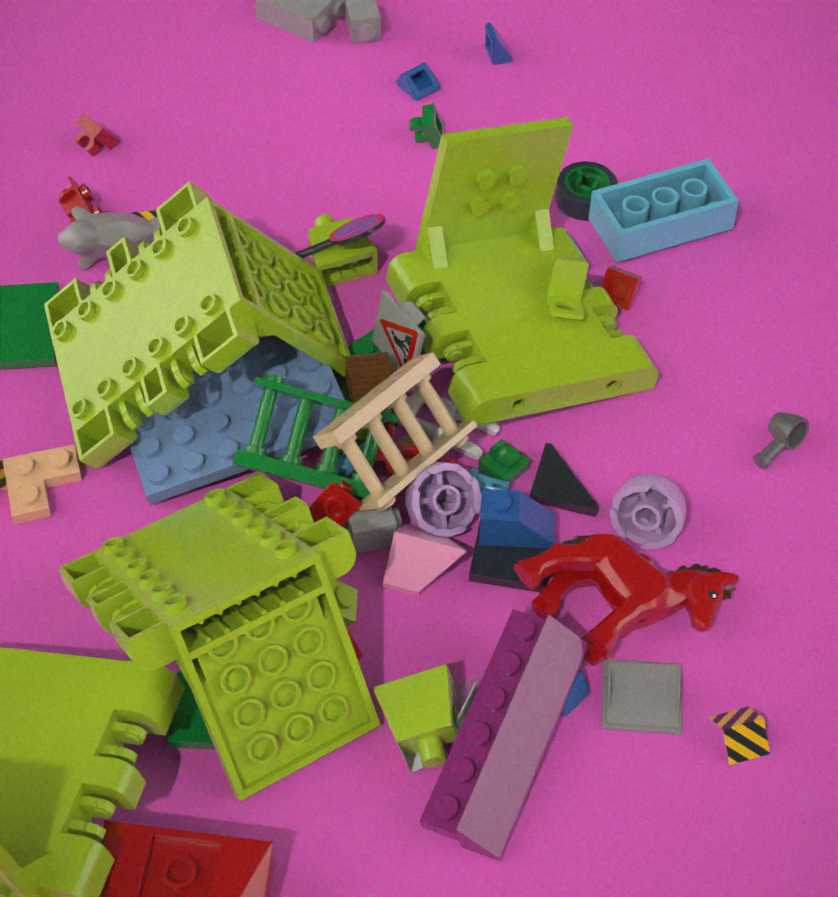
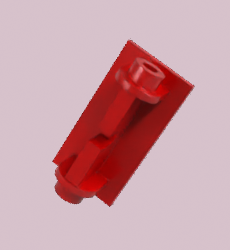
M69 176L68 179L72 186L60 192L59 203L70 218V222L76 221L71 210L77 206L84 208L91 214L103 213L97 204H92L95 197L87 185L83 183L79 186Z
M342 480L340 483L332 481L308 507L314 523L328 517L342 526L362 505L359 500L350 494L353 488L347 481Z

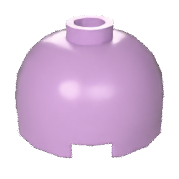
M435 462L426 466L407 485L405 505L409 517L420 529L435 536L452 537L463 533L474 515L479 513L482 494L476 478L472 477L462 466L455 463Z
M654 473L640 474L628 479L614 496L609 514L613 528L622 539L625 540L628 537L632 541L642 544V549H661L672 544L676 536L682 531L687 507L683 494L677 485L667 477Z

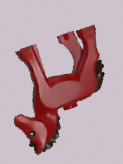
M612 534L574 536L573 540L563 541L562 544L555 543L543 553L518 561L514 564L513 568L519 579L531 591L540 586L544 578L555 573L551 582L539 591V595L531 601L533 611L545 620L548 614L553 618L558 617L559 605L571 590L587 586H595L613 611L581 638L588 643L584 659L591 666H596L603 658L607 660L615 650L617 640L625 638L634 630L655 624L683 607L686 608L690 616L691 626L698 632L710 630L715 613L719 609L722 600L731 598L730 593L736 591L734 584L739 581V577L733 573L722 572L715 567L709 569L708 565L700 566L697 563L689 568L682 565L676 571L671 570L663 574L655 568L652 560L647 555L639 554L620 537Z

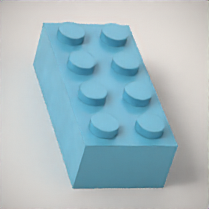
M707 158L592 191L588 219L617 263L733 229L739 200L711 160Z

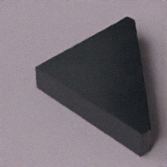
M546 443L531 488L530 498L542 505L595 517L597 504L553 445Z

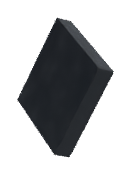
M479 522L469 572V581L531 591L519 579V576L513 569L514 564L518 561L534 557L548 549L479 545ZM546 578L542 580L540 586L532 591H541L544 588Z

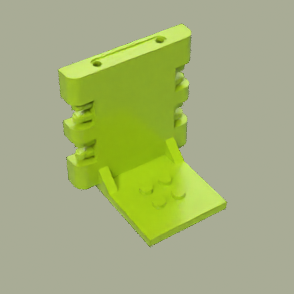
M568 117L442 134L415 251L399 254L388 266L386 281L397 301H412L421 313L427 314L424 319L426 325L423 328L425 337L422 345L425 352H434L437 359L446 357L448 362H456L451 367L455 375L451 380L448 393L464 422L475 420L477 425L647 391L654 389L659 372L636 336L625 335L622 330H613L618 325L615 320L618 309L603 287H594L588 282L584 284L581 297L585 313L583 320L553 317L549 314L546 294L554 258L568 256L573 259L586 260L565 228H551L549 206L574 127ZM557 306L563 310H573L567 306Z
M191 181L187 182L156 209L160 227L154 231V241L152 243L145 239L138 245L124 236L106 251L110 269L105 272L104 283L96 280L91 285H88L78 278H74L44 304L79 460L91 467L101 468L137 439L136 429L143 422L141 412L147 417H152L155 413L166 416L189 398L188 387L194 383V370L200 376L205 375L210 370L215 373H222L259 343V337L275 335L322 364L330 365L332 370L345 377V356H351L321 271L212 200L203 189Z
M260 472L225 489L217 488L211 490L204 495V499L124 537L116 536L102 543L101 548L58 568L65 587L82 606L91 610L94 619L105 631L114 635L117 644L138 667L144 670H156L176 661L193 692L232 792L239 802L381 725L330 584L331 581L349 572L355 563L356 551L350 533L328 517L314 523L307 503L298 497H293L284 502L278 484Z
M0 647V897L100 896L115 859L106 847L100 843L104 838L106 829L98 824L91 823L92 817L112 818L116 807L136 809L146 781L134 767L138 754L128 748H124L123 745L124 743L133 745L143 744L147 733L166 736L185 690L174 672L166 667L156 670H144L132 661Z

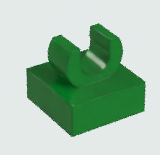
M434 103L422 106V117H414L409 120L410 131H415V142L423 143L428 140L432 149L439 148L441 135L444 134V123Z
M500 439L490 448L487 454L479 459L478 469L489 477L509 481L511 484L529 469L530 460L505 440Z

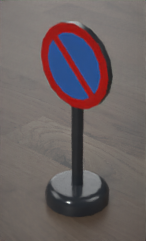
M371 214L357 218L336 229L330 234L329 239L294 254L303 259L334 245H342L362 239L380 229L385 224L386 218L383 214Z

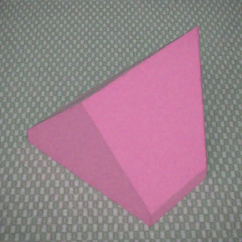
M405 524L394 531L383 587L419 596L423 588L467 550L448 537L435 536L417 526Z

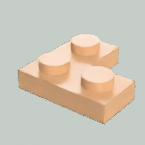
M75 444L3 459L14 525L51 517L46 488L82 481Z

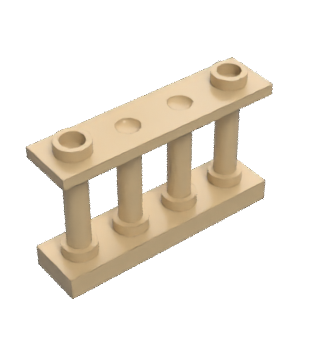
M434 352L409 360L313 436L320 449L336 446L337 449H342L370 492L361 501L362 505L358 508L359 511L376 509L377 512H380L393 505L396 501L394 496L411 483L426 466L433 464L448 450H454L469 440L467 434L478 426L475 420L456 424L429 380L432 377L429 373L440 365ZM410 388L418 389L444 432L432 443L405 401L407 398L405 392ZM387 407L388 409L393 408L420 452L408 463L380 421L382 419L380 412ZM362 427L363 429L368 428L395 471L384 483H381L355 442L357 438L355 433Z

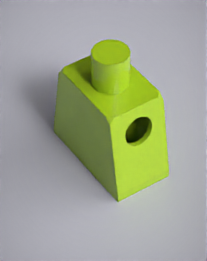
M330 214L320 215L315 220V227L308 230L309 247L329 239L331 233L353 219L345 218L334 221ZM367 236L350 243L334 245L310 255L312 265L321 271L326 287L378 273L377 249Z
M444 664L373 687L394 737L405 755L419 753L424 768H435L443 765L446 762L443 745L454 742L459 732L456 683L447 665Z

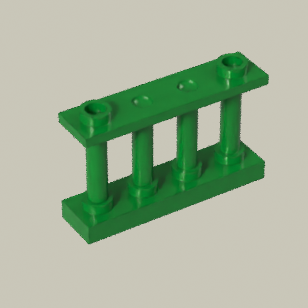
M264 373L263 378L256 377L252 387L264 391L250 444L245 445L244 451L239 449L235 451L232 465L326 489L332 481L340 483L342 480H345L353 488V491L350 493L353 497L366 498L370 492L357 472L352 473L351 479L337 475L338 468H335L340 449H337L336 446L325 448L321 464L317 463L316 470L301 466L303 459H300L313 404L335 409L333 421L355 403L285 385L286 379L281 376ZM278 394L299 399L286 453L281 454L280 460L266 457L267 450L264 449ZM387 407L380 412L382 415L380 421L383 425L384 422L389 424L398 423L399 418L396 414L391 413L392 408L388 409ZM367 430L362 453L373 469L378 444L370 431Z

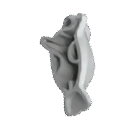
M77 206L71 210L76 221L71 222L60 231L57 240L62 248L67 249L73 254L81 255L78 262L80 269H88L96 260L108 258L106 251L124 236L138 245L145 239L153 242V233L160 227L158 217L147 220L127 212L91 214L84 208Z

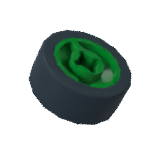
M581 161L572 163L564 167L559 173L555 197L558 208L571 218L589 221L591 192L617 184V179L610 169L597 162Z

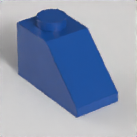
M482 489L479 545L549 549L554 544V513L520 490Z

